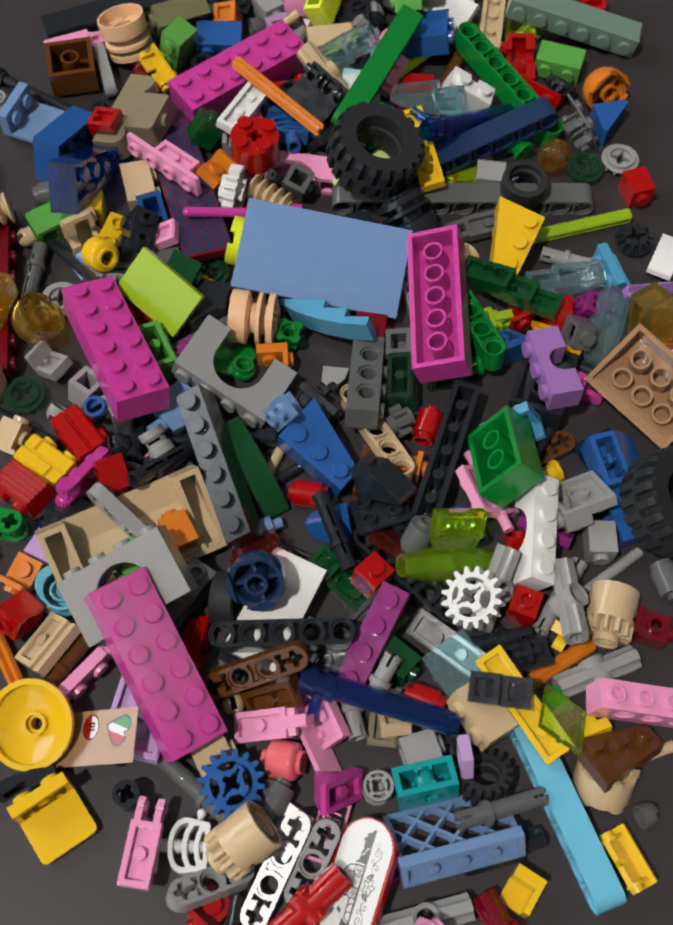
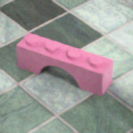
M280 151L277 165L275 167L272 165L266 169V172L261 174L264 180L268 170L273 169L278 175L285 177L292 163L295 162L315 173L312 183L315 184L314 190L316 194L332 196V187L334 186L332 181L335 177L331 172L333 168L328 166L327 156L302 153L292 154L288 151ZM244 172L245 179H248L247 185H249L253 177L257 174H249Z

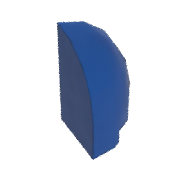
M347 503L333 505L345 535L353 541ZM316 510L306 518L305 526L307 531L316 540L330 543L319 513Z

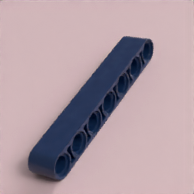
M540 97L434 145L443 176L553 127L558 122L559 116L547 97ZM417 174L415 175L412 183H419Z

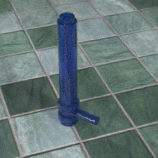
M503 104L454 115L441 114L430 117L414 106L410 110V115L421 122L419 125L422 133L421 138L428 142L448 139L454 134L463 133L513 110L514 107L511 104Z
M313 665L311 668L305 667L302 669L297 689L304 691L303 695L311 697L307 714H314L315 726L322 701L331 703L334 700L450 736L451 733L457 735L461 717L457 716L455 711L342 678L340 673L333 671L326 673L320 671V667Z

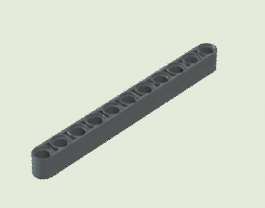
M411 183L408 190L419 188L420 184ZM445 183V187L422 193L415 197L418 202L428 198L429 202L420 208L422 213L434 210L436 216H470L495 210L500 196H503L500 192V183ZM512 183L515 188L525 192L538 189L536 183ZM549 183L542 202L535 207L527 209L542 216L588 215L594 210L592 187L587 183ZM341 184L332 187V211L337 215L346 216L347 213L370 210L371 216H378L376 210L390 199L389 195L387 199L378 200L377 197L368 199L363 194L359 193V195L352 193V189L349 187L345 188ZM387 212V213H385V214H383V215H381V216H391V215H390L389 212Z

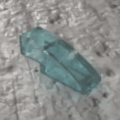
M367 21L338 35L318 47V49L327 61L331 60L340 69L355 63L356 58L373 52L379 40L370 21Z
M440 80L394 84L390 96V101L396 105L407 109L422 105L423 112L432 115H464L467 105L464 85L441 88Z
M602 259L554 264L551 269L526 271L524 278L540 282V289L560 295L580 293L590 288L594 289L606 285L607 283Z
M610 284L598 293L596 313L589 317L592 320L591 322L598 328L596 342L589 351H585L584 360L595 366L618 345L631 300H625L622 289L613 284Z

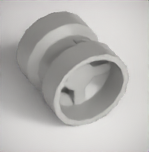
M161 423L138 436L140 442L149 449L148 455L150 458H157L175 447L172 440L167 439L165 436V429ZM160 437V440L153 444L151 443L152 441Z
M383 770L371 771L366 775L362 788L365 801L376 807L388 803L394 790L392 777Z

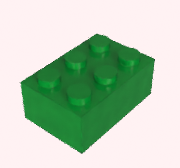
M506 405L467 436L479 495L501 509L544 479L529 420L510 406Z

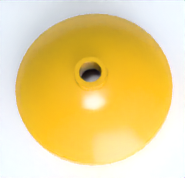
M28 678L15 681L0 691V761L6 766L18 771L49 767L57 762L68 749L74 733V713L68 698L56 685L43 679ZM38 718H40L42 721V726L40 729L36 726V720Z

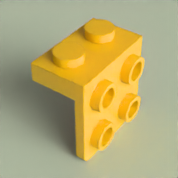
M63 772L59 774L52 773L46 776L40 782L41 786L32 792L25 791L13 799V804L6 808L12 819L20 824L44 865L52 864L94 835L98 830L95 821L71 781Z

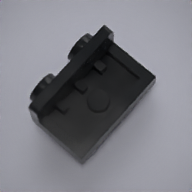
M138 204L129 214H124L120 222L122 233L115 244L119 250V261L125 263L135 252L140 253L143 247H148L151 251L153 250L159 214Z

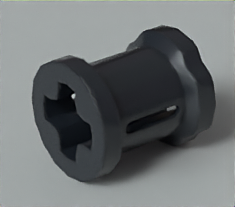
M127 779L119 781L112 790L113 801L125 813H133L136 810L139 797L143 796L136 782ZM131 790V792L134 794V798H128L125 803V801L122 798V795L129 794Z

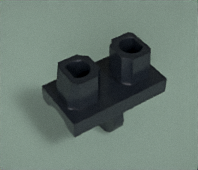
M304 381L301 383L299 388L302 392L296 401L302 409L315 398L330 424L334 419L340 421L344 416L339 409L329 402L331 399L335 403L341 400V397L336 393L339 387L338 384L330 382L328 385H325L322 381L319 382L317 388L322 391L319 394Z
M546 636L502 646L520 674L551 667L555 664Z

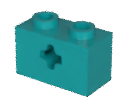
M452 755L391 768L399 811L459 798V780Z

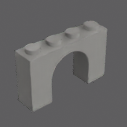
M208 315L176 359L171 372L182 383H189L193 387L199 384L213 392L216 401L223 410L235 413L242 418L246 425L261 429L266 421L262 410L278 395L286 391L297 372L275 358L262 379L254 386L235 388L227 385L216 374L213 359L225 342L231 329L211 315Z
M153 523L138 531L139 537L132 541L126 538L113 545L114 551L107 555L102 552L88 560L90 565L83 569H80L78 566L63 574L65 579L56 584L89 647L103 642L104 639L84 598L90 592L107 585L111 573L120 564L127 562L136 564L141 568L145 567L165 605L199 588L166 525L155 527Z

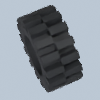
M492 749L489 750V754L479 750V754L476 755L475 751H472L474 776L480 773L492 774L497 778V781L491 785L479 784L473 778L462 779L458 765L459 794H463L465 802L471 799L470 806H477V803L486 799L491 802L511 796L514 771L513 767L510 768L511 762L508 759L504 761L502 753H499L496 757L495 750Z

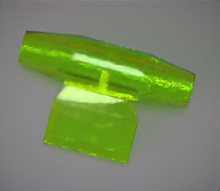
M483 508L433 509L428 535L433 547L398 555L396 559V572L398 576L428 582H444L447 579L454 581L456 579L454 576L455 571L464 574V567L466 566L471 568L473 572L476 566H480L483 571H486L495 550L478 548L476 545L480 539H483L488 511Z

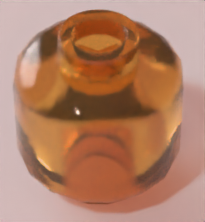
M550 139L540 149L537 155V162L545 169L546 173L558 174L564 170L571 159V149L562 139Z

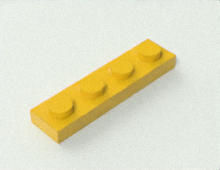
M422 105L404 110V115L407 118L411 117L415 122L414 126L419 127L422 133L421 138L424 139L425 156L417 172L420 187L422 186L424 193L445 187V179Z
M498 645L475 661L476 666L481 672L523 677L501 645ZM535 693L533 711L507 708L546 765H549L573 748Z

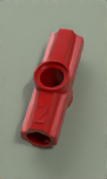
M334 861L310 885L305 884L287 902V906L267 925L318 924L329 911V907L353 885V881L346 871Z

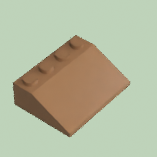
M639 323L584 380L658 448L662 449L673 442V352Z

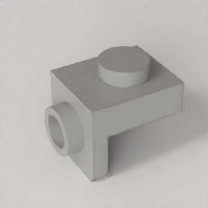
M40 340L25 356L27 362L38 375L56 382L65 375L68 368L73 364L68 356L52 351L43 340Z

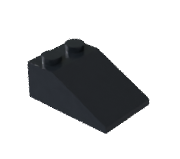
M565 351L561 363L553 365L561 369L576 368L580 355ZM523 357L508 406L513 408L515 405L527 401L541 416L544 428L550 427L555 433L564 408L547 409L544 400H541L539 397L537 381L531 377L528 358Z

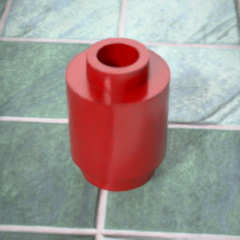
M426 406L419 409L415 420L416 424L413 426V432H411L414 443L423 447H431L433 442H435L443 418V414L440 413L437 407Z
M296 478L295 483H290L288 499L292 500V505L317 509L312 500V495L322 490H328L329 486L322 485V482Z
M415 681L413 686L407 685L402 701L406 702L407 709L430 719H432V716L440 719L448 697L442 695V691Z

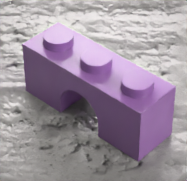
M558 326L528 330L525 342H522V354L525 358H528L531 377L536 379L539 397L541 400H544L548 410L579 405L584 391L576 368L561 369L553 365L561 363L566 349V344Z

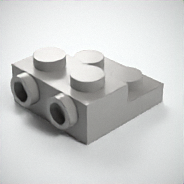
M593 470L559 482L557 529L564 528L567 533L581 530L583 527L594 524L592 514L603 512L610 507L618 505L616 494Z

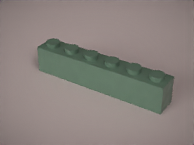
M508 0L505 13L506 18L628 58L632 56L640 41L642 23L574 0Z

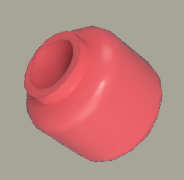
M280 739L270 742L268 748L262 750L260 757L261 766L265 768V773L269 778L281 777L290 782L295 781L300 775L305 773L308 761L307 752L303 750L300 743Z

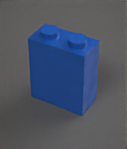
M449 9L419 12L424 17L402 54L407 59L449 54L450 44H454L453 32L455 31L454 17L450 18Z

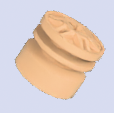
M134 3L116 5L105 10L97 19L102 38L106 40L105 46L110 60L114 63L127 64L139 61L138 55L141 51H150L151 45L154 42L150 30L147 28L143 8L140 5Z
M233 289L228 310L227 327L231 329L227 336L228 342L246 345L251 333L254 334L255 345L262 343L263 335H265V343H274L275 332L279 329L278 321L281 315L278 293L271 292L268 304H266V294L261 291L257 303H254L251 290Z

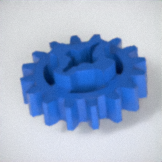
M235 748L231 756H227L224 749L221 750V758L218 760L211 755L209 758L212 765L210 767L202 765L201 767L206 776L197 778V782L204 784V788L198 791V795H207L208 797L203 805L207 807L213 804L215 806L213 809L214 815H217L220 810H224L225 819L230 816L231 811L237 810L248 800L260 802L262 798L256 794V791L265 789L264 784L258 783V779L264 776V772L255 771L259 762L255 760L249 763L247 761L249 758L248 752L242 758L238 757V751ZM236 762L233 769L224 772L217 769L224 763ZM246 768L252 777V788L244 784L242 775ZM239 770L237 784L240 787L238 790L232 788L223 797L226 792V784L223 782V779L225 777L230 779ZM211 779L219 785L220 792L216 799L210 789ZM240 795L246 798L239 804L226 805L231 797Z

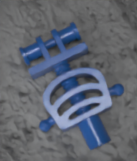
M266 104L267 119H272L276 123L279 132V144H286L287 150L290 153H298L301 150V145L308 144L309 137L313 139L317 137L278 105Z

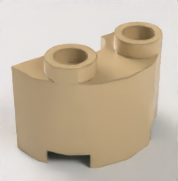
M92 207L68 216L59 223L65 240H68L72 248L74 257L82 250L83 245L88 239L98 237L101 231L100 227L95 225V221L98 218Z
M578 760L571 782L583 806H591L601 811H608L611 814L619 815L629 805L641 770L633 769L623 781L618 780L613 784L612 789L604 793Z

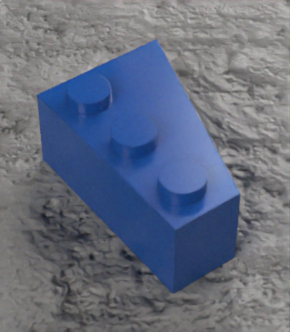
M71 106L33 137L32 145L34 147L36 179L44 182L58 178L62 180L67 170L72 171L74 169L73 161L78 154L84 155L94 138L86 124L92 112Z
M313 398L281 432L276 446L315 480L322 482L324 486H329L328 491L337 498L352 482L353 478L350 468L355 463L316 399Z

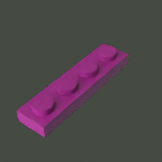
M383 581L330 688L357 702L359 701L369 681L368 678L373 673L411 596L410 593Z

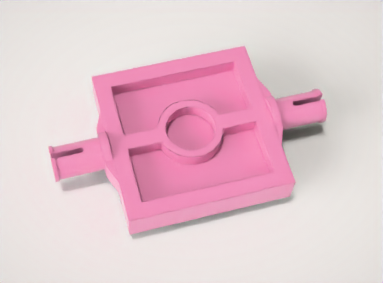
M470 450L466 451L464 457L469 465H461L455 472L460 480L461 487L465 490L471 502L473 511L479 518H495L498 520L504 534L513 531L514 526L509 518H513L520 513L519 509L515 508V501L501 509L479 495Z

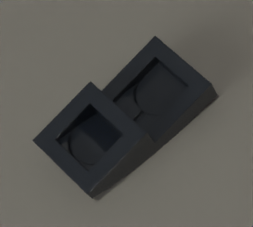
M471 670L467 701L533 711L535 679Z
M41 767L20 772L0 781V802L5 803L27 787L32 792L41 786L40 782L46 776L52 773L59 774V772L54 767Z

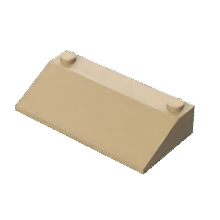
M187 466L139 488L116 496L146 526L154 523L156 527L158 526V519L161 518L163 513L172 509L178 511L184 508L199 537L197 547L181 554L186 563L190 562L193 557H202L228 545L225 542L198 466ZM96 505L34 531L57 583L65 579L63 574L78 566L80 569L90 565L88 562L90 558L102 552L107 555L114 551L113 545L126 538H130ZM111 575L109 577L108 584L115 581V579Z

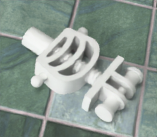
M203 808L197 811V819L187 817L179 819L174 824L169 839H161L159 852L161 851L162 853L164 851V853H168L169 863L179 875L185 876L209 867L205 854L207 851L205 846L208 844L202 839L204 835L206 836L212 830V826L209 822L203 821L207 815ZM145 817L144 821H149V822H150L151 819ZM184 827H187L183 839L177 840L178 833ZM198 829L195 840L193 841L192 839L190 841L193 832ZM159 852L154 873H157L158 870ZM180 852L182 854L185 867L177 865L174 853ZM189 853L194 854L196 866H191Z

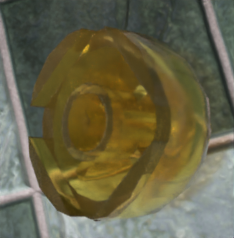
M38 292L26 293L17 301L11 313V324L15 333L22 340L36 345L39 341H45L48 344L59 336L65 327V316L57 303L53 306L47 301L50 297Z

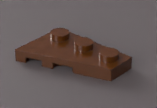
M640 724L573 740L571 744L573 748L570 750L602 791L606 793L612 789L615 782L626 779L630 771L636 767L641 768L660 754L664 743L647 724Z

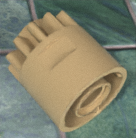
M613 580L593 582L590 587L589 602L586 605L585 612L589 637L592 638V643L606 649H616L621 647V644L629 645V642L632 641L635 626L634 620L639 606V591L628 584Z
M251 800L246 801L203 838L208 844L205 846L207 849L205 854L211 867L218 874L224 875L226 873L230 880L234 878L235 881L242 878L255 865L261 863L282 845L280 834L272 820L258 804Z

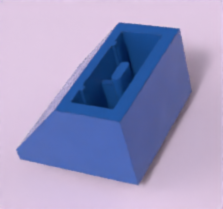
M616 430L590 435L580 448L588 471L593 470L610 489L620 487L623 484L621 481L628 467L640 459L631 434Z

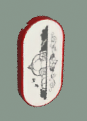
M363 817L352 821L345 827L340 835L331 864L335 861L353 881V885L329 907V911L318 925H379L399 858L398 841L395 840V836L392 833L393 830L387 823L379 819Z

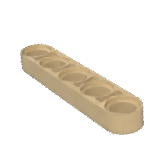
M348 384L340 389L341 400L339 402L345 412L347 402L345 395L348 393ZM378 419L377 429L383 432L380 435L371 434L369 431L372 429L357 428L375 456L388 458L396 467H407L409 471L403 474L409 480L413 478L415 463L384 419ZM391 447L396 452L388 454L383 452L382 449Z

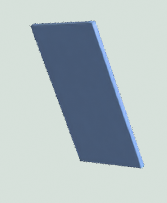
M249 198L234 273L230 282L231 287L258 293L262 291L268 295L271 292L278 293V297L288 299H326L329 307L348 308L349 311L354 312L362 311L385 314L387 318L396 320L408 258L407 234H411L413 230Z

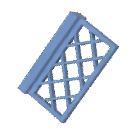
M460 795L459 798L383 816V822L391 827L395 840L400 841L398 844L399 858L397 865L404 889L526 856L525 834L521 825H517L513 815L497 820L509 825L508 829L495 831L491 829L493 825H478L469 828L480 833L478 837L471 839L461 837L465 830L462 832L457 830L455 834L443 830L442 827L447 820L460 824V821L455 822L452 812L455 808L472 807L470 806L471 799L465 802L463 795ZM434 814L441 818L433 826L423 821L425 816ZM405 822L411 826L403 834L394 830L392 825ZM417 828L430 833L425 842L412 837ZM437 836L450 841L445 846L437 848L431 846ZM407 844L420 849L415 854L403 857L401 854Z

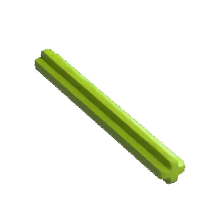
M626 208L541 227L533 244L631 222L633 216L631 210Z

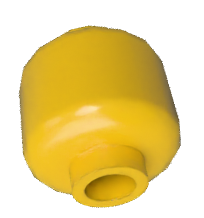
M92 237L83 245L82 259L88 267L101 273L109 272L118 264L119 250L113 242L103 237Z

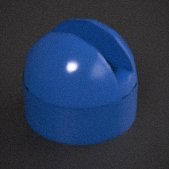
M91 396L84 402V411L90 418L99 419L105 415L107 407L101 397Z

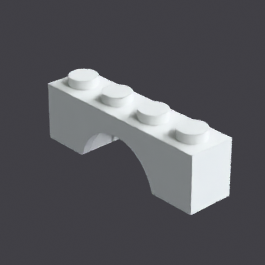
M544 475V479L515 499V508L523 510L526 515L527 530L523 544L519 549L521 554L511 578L514 587L518 583L539 591L554 585L559 480Z

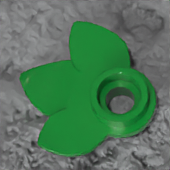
M248 343L246 345L240 344L236 351L221 346L215 354L216 360H213L215 372L222 375H232L239 380H248L254 376L256 353Z

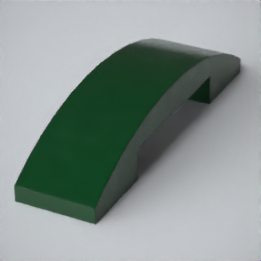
M236 417L226 422L225 426L246 485L263 518L269 516L270 519H273L288 511L289 506L274 475L241 419Z
M325 543L307 560L327 570L322 584L352 613L367 600L350 583L353 572L341 573L334 552L330 551ZM403 612L389 640L409 619Z

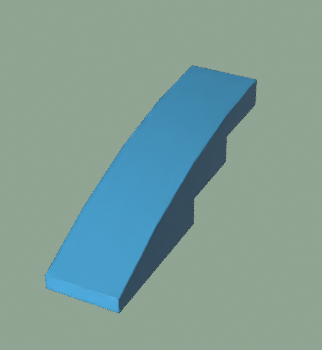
M326 299L278 300L285 317L293 322L300 321L305 328L347 339L374 341L376 331L370 317L351 316L348 308H330Z

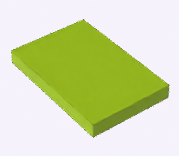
M148 247L142 248L117 284L120 292L153 321L158 320L161 327L172 337L178 335L205 298L200 291Z

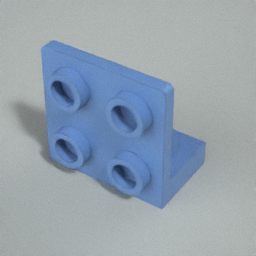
M19 81L0 110V125L4 135L32 143L33 137L65 111L33 101L28 84Z

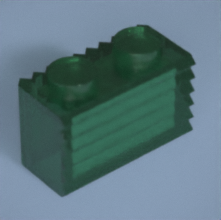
M411 352L389 353L387 355L388 368L386 377L388 408L400 404L401 408L407 406L414 413L416 375L412 370Z

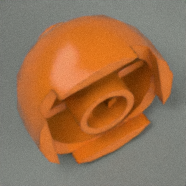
M614 67L597 68L589 74L582 87L584 102L592 110L593 104L626 100L628 97L626 93L627 86L630 87V81L624 73Z

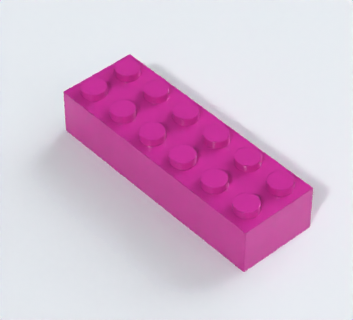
M280 20L169 80L168 86L171 101L185 117H188L190 123L201 107L207 110H215L221 115L248 82V80L232 68V61L241 56L270 81L286 80L303 70L304 65L298 59L296 53L305 43L283 20Z
M454 224L407 234L412 370L421 384L472 375L465 245L458 225Z
M113 276L62 288L64 311L117 423L168 409L169 385Z
M145 567L90 592L84 598L166 763L181 758L228 731Z

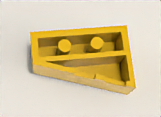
M500 196L494 211L495 218L489 261L516 268V275H518L545 217Z

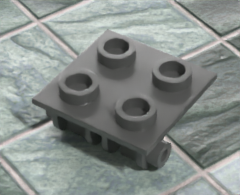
M568 93L567 96L573 114L570 116L565 115L561 118L563 129L567 136L571 138L570 140L578 153L586 155L592 147L598 152L596 142L599 141V138L594 131L595 125L589 116L585 118L583 114L584 109L578 99L574 101Z

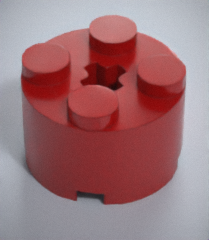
M248 116L238 118L230 133L232 159L237 164L243 165L244 172L249 174H262L272 165L275 167L280 158L279 132L274 120Z

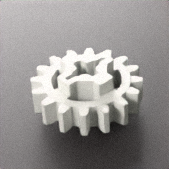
M233 163L229 167L228 175H222L218 190V203H222L221 207L243 208L248 188V179L244 178L245 169L243 165Z
M468 566L464 567V574L455 571L454 576L456 579L454 581L446 580V583L450 586L449 590H442L441 592L447 596V600L441 602L442 606L449 608L445 615L450 619L454 618L453 624L459 627L463 624V628L471 631L473 625L475 629L482 630L484 622L492 626L493 621L491 617L494 615L500 618L501 614L497 609L506 605V603L500 600V597L505 595L506 592L502 588H497L501 585V580L497 577L493 578L494 574L491 571L486 570L484 572L480 566H476L474 572ZM472 580H481V581H484V582H483V583L479 582V583H477V584L475 585V584H471L470 581H472ZM475 593L474 599L476 601L474 603H471L473 601V598L471 596ZM470 612H474L477 616L466 617L463 614H469Z

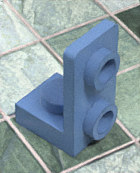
M289 391L286 394L281 393L262 411L265 414L267 423L279 432L289 425L303 409Z

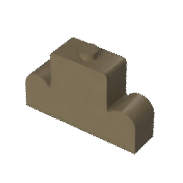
M131 74L111 107L121 109L124 115L114 133L97 131L92 142L101 158L123 160L131 155L128 150L126 134L129 132L150 145L158 146L176 116V111L167 94H160L152 76Z

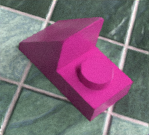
M350 767L336 774L314 771V800L320 815H330L362 799L361 768Z

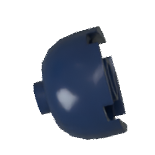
M263 550L248 551L241 554L231 565L226 580L227 591L232 600L237 604L240 602L246 605L247 609L252 611H263L274 607L283 596L287 584L285 568L281 561L273 554Z

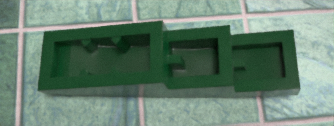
M471 255L467 257L465 261L467 282L503 302L555 321L564 303L563 295L540 289V282L516 275V268Z

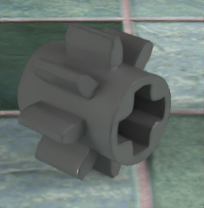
M397 404L385 411L387 416L383 419L393 433L397 434L399 439L413 432L411 426L415 425L416 421L409 407L401 408L400 404Z

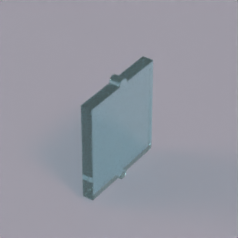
M462 628L421 659L432 673V680L439 683L449 698L455 690L470 681L471 670L480 671L475 661L483 655L480 652V646H476Z

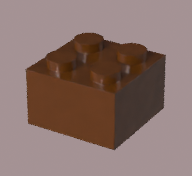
M90 37L44 43L48 77L54 97L100 91Z

